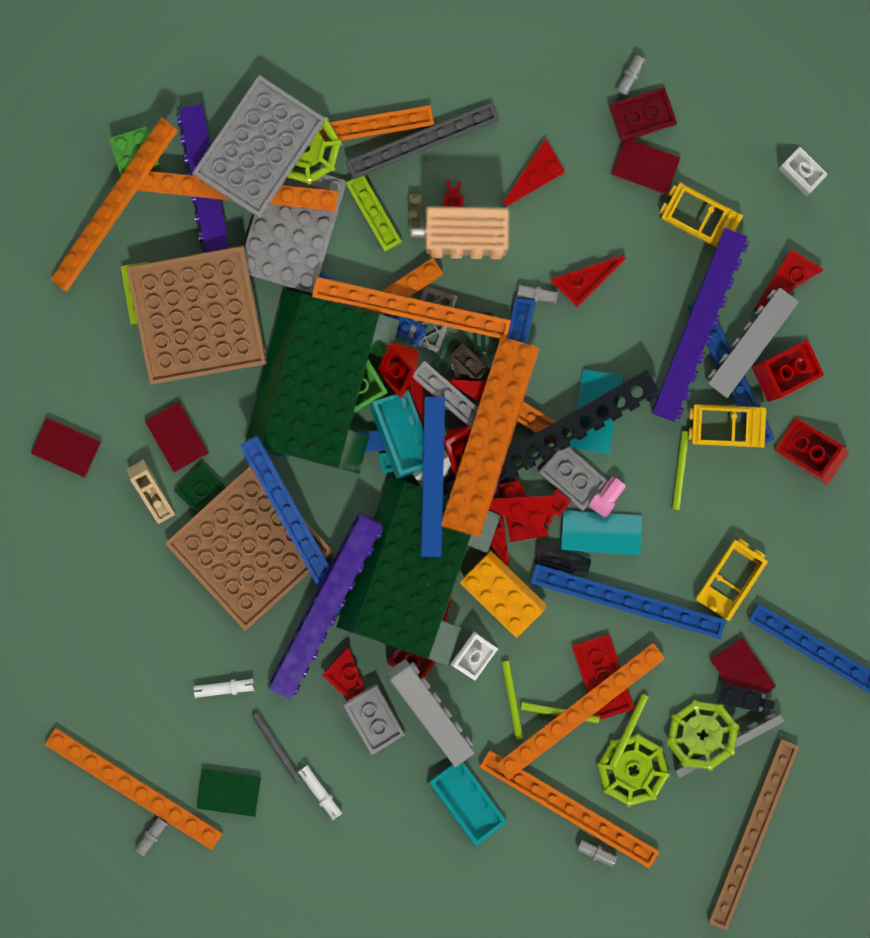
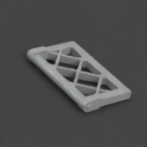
M426 286L423 289L420 300L426 301L427 295L430 293L435 295L437 299L433 303L438 302L441 304V300L448 299L451 300L449 306L454 307L458 296ZM413 319L414 322L419 324V320ZM433 324L436 332L428 336L424 334V338H422L418 346L439 353L447 327L442 326L438 330L436 324ZM411 325L408 334L412 339H414L413 336L417 328ZM438 333L439 337L436 346L429 344L427 338Z

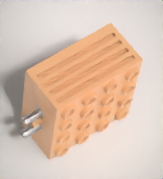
M427 208V229H411V237L427 238V255H430V258H442V255H450L452 259H462V255H470V259H482L484 255L490 256V259H502V256H506L508 250V209Z

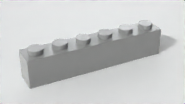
M778 288L777 291L773 289L766 298L769 300L765 307L761 305L754 314L757 316L753 323L749 321L744 327L743 331L745 334L741 339L739 337L735 339L731 345L733 350L729 355L727 353L723 355L719 361L721 366L717 371L713 369L707 377L709 380L707 384L725 398L729 397L799 303V301L783 289Z
M405 659L386 672L391 682L455 767L475 754L471 748L473 743L469 737L462 736V728L457 721L454 723L451 721L452 715L446 706L444 708L440 706L439 703L442 701L435 692L431 694L429 691L431 686L424 677L420 679L417 675L420 671L414 663L409 664Z

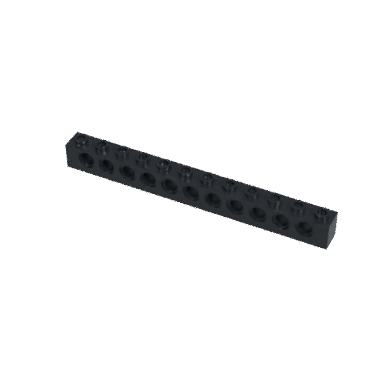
M649 371L642 372L508 448L503 463L504 473L499 476L497 487L502 485L500 481L508 478V480H511L518 476L519 470L525 468L527 471L536 466L535 461L541 458L545 461L554 455L552 452L559 448L562 451L571 446L570 442L577 439L580 441L588 436L587 432L593 428L596 432L605 427L604 422L609 419L615 421L621 418L623 411L629 409L631 412L640 407L639 402L645 399L649 402L658 397L656 393L659 392V389ZM635 386L643 389L641 397L636 398L632 396L631 391ZM618 396L624 397L626 401L625 405L620 408L614 404V400ZM600 406L607 407V416L599 417L597 409ZM582 416L590 418L591 423L588 427L580 425L579 421ZM567 425L573 428V434L570 437H565L562 433L563 428ZM549 435L554 436L556 439V443L552 447H548L545 444V439ZM531 445H535L539 449L538 454L534 457L528 454V448ZM514 455L521 457V464L516 467L511 464V457ZM456 479L443 485V495L450 497Z

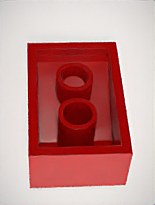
M808 340L751 366L767 402L780 399L824 376Z
M795 418L774 449L778 454L826 486L849 455L845 446L798 418Z

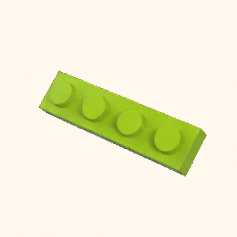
M365 176L346 182L348 189L384 252L402 243Z

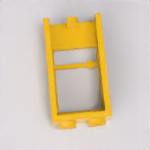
M681 182L678 186L673 185L669 193L671 197L669 203H664L659 212L662 214L661 220L715 248L723 229L728 228L736 231L743 217L742 214L687 187ZM684 192L711 205L698 231L671 217ZM715 207L722 211L723 214L711 237L701 233L710 214L714 212Z
M694 404V408H690V420H694L693 428H689V440H693L692 444L765 447L766 407ZM702 410L733 411L731 415L733 419L732 441L701 440ZM736 412H747L746 442L735 441Z
M740 538L738 541L734 539L731 541V544L694 598L728 621H730L768 563L764 559L766 557L765 554L757 549L753 552L748 548L749 544ZM733 549L757 564L741 590L724 580L721 575H717ZM715 577L718 581L724 582L739 592L734 601H731L710 587Z

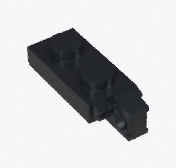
M541 544L534 561L537 564L573 573V571L588 573L591 566V559Z
M724 683L721 685L718 703L761 712L763 707L774 709L775 701L765 699L766 694L760 691Z

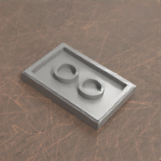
M570 447L562 451L558 449L538 472L582 511L608 482L607 479Z
M376 684L342 704L371 756L405 736Z

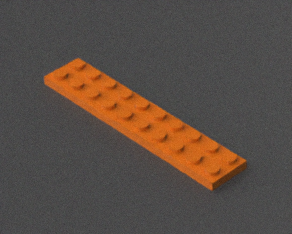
M501 337L442 520V527L477 537L481 536L540 350L539 347Z

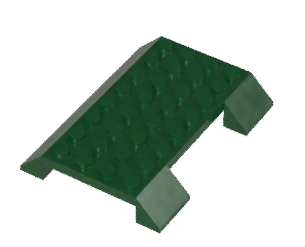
M285 290L266 360L267 364H265L245 441L257 435L266 450L360 474L369 435L351 431L350 426L369 354L384 357L389 343H394L400 320Z
M388 477L374 519L382 524V534L379 539H375L372 544L374 546L372 553L369 557L366 556L363 561L364 567L362 572L354 578V587L350 592L348 591L336 627L449 666L462 628L443 622L444 614L468 546L488 553L500 515L488 511L480 537L442 527V557H421L423 488ZM443 495V517L450 499L446 495Z

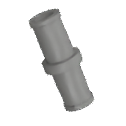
M634 55L629 68L624 71L625 75L616 89L617 91L626 96L628 95L634 81H637L639 78L638 74L646 62L645 59Z
M520 284L517 297L534 299L535 302L544 301L556 304L558 292L543 290L538 286L533 288Z
M157 817L149 831H145L144 838L134 850L145 857L154 842L157 843L159 835L168 824Z
M583 839L580 840L576 851L592 857L593 861L598 860L610 867H613L617 860L616 855L603 850L599 845L596 847Z

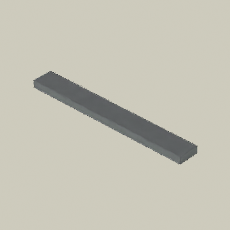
M492 102L347 160L346 165L352 179L355 180L498 122L499 118Z

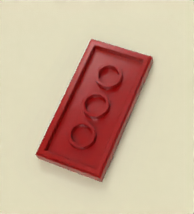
M609 633L572 646L587 693L620 668ZM628 688L594 713V715L600 716L599 720L634 709Z

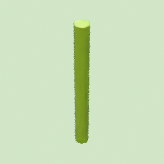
M687 431L681 432L672 504L673 510H680L689 432Z
M509 660L502 661L515 739H523Z
M641 694L609 763L610 767L616 769L649 698L648 696Z
M525 702L521 704V710L558 716L565 711V709ZM592 715L585 721L599 724L600 716Z

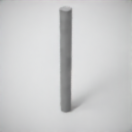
M259 712L253 715L252 718L294 782L296 783L302 779Z

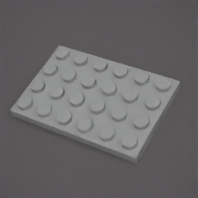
M259 75L192 174L260 219L326 119Z
M295 166L292 170L306 174V169ZM326 174L313 181L310 185L287 178L283 183L284 186L338 191L336 212L268 205L260 219L254 215L244 248L250 276L313 295L316 277L320 276L347 181Z

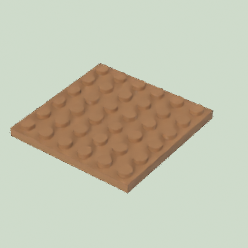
M244 246L126 268L150 385L267 364Z
M251 466L165 543L244 631L251 627L310 573ZM303 518L324 558H326L333 550Z

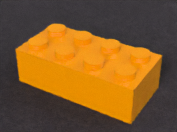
M491 550L460 581V584L516 638L547 607Z

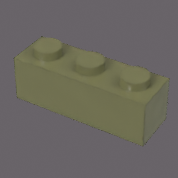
M409 195V233H411V229H421L422 195Z

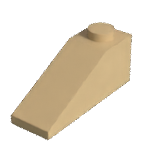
M144 460L126 469L130 481L158 524L175 515Z

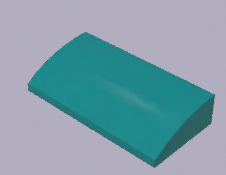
M583 369L576 410L621 385L623 376ZM619 396L614 400L616 407L618 406ZM600 406L597 409V415L599 417L607 416V407ZM582 416L579 422L582 427H588L591 420L588 416ZM609 419L604 422L606 426L596 432L593 428L587 432L588 436L580 441L577 439L572 440L569 447L609 454L615 421Z
M409 390L406 391L403 398L395 394L373 401L369 407L396 479L423 470L424 429Z
M564 510L560 549L640 555L642 515L610 513L604 518L597 512Z
M464 762L457 767L451 764L427 782L472 846L479 845L507 823Z

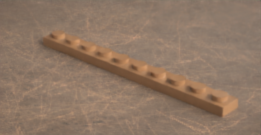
M780 739L709 918L708 923L713 926L728 930L800 747L783 739Z

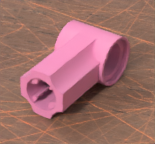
M612 476L602 491L594 496L589 507L606 518L614 508L616 500L624 491L626 485Z

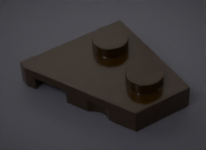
M462 341L448 355L456 380L480 381L490 370Z

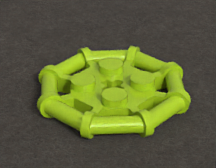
M325 117L326 121L310 143V150H306L295 165L305 168L306 174L291 171L287 178L310 185L313 181L331 171L334 172L336 169L335 163L342 141L337 137L327 117ZM322 128H324L331 141L325 142L319 133ZM332 146L327 162L323 159L326 147ZM319 162L325 165L310 174V167L315 166Z
M696 699L677 714H672L669 737L666 744L675 753L683 767L690 766L712 771L714 767L736 753L734 750L740 727L726 711L723 704L700 702ZM699 709L715 713L713 716L700 715ZM695 711L696 716L690 718L688 722L682 720ZM719 715L723 718L728 727H721V725L717 721ZM681 725L684 727L682 738L676 739L678 726ZM702 731L708 734V737H705L704 740H700V736H698ZM725 733H729L727 746L722 744ZM684 743L688 748L689 753L687 755L681 750L679 744ZM715 750H723L722 753L711 760L710 755ZM694 755L705 756L707 761L692 759Z
M636 733V735L630 737L627 745L635 743L634 749L623 752L615 769L607 763L616 750L620 739L609 741L608 748L599 763L596 764L604 794H608L626 804V807L650 800L655 801L667 778L670 777L663 753L664 748L642 737L640 733ZM639 744L653 751V753L648 756L639 751ZM654 757H657L660 771H654L652 765ZM637 765L638 774L630 775L628 768ZM607 769L613 770L616 781L610 784ZM654 775L659 776L651 790L648 787ZM618 785L628 790V796L614 788ZM645 788L648 792L632 797L633 791Z

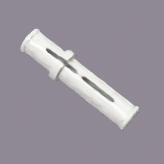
M253 678L240 681L232 679L231 682L195 685L194 696L198 698L230 693L237 695L238 692L254 691Z
M307 765L301 769L298 774H300L320 802V807H324L332 821L340 816L342 811L332 800L333 796L327 793Z

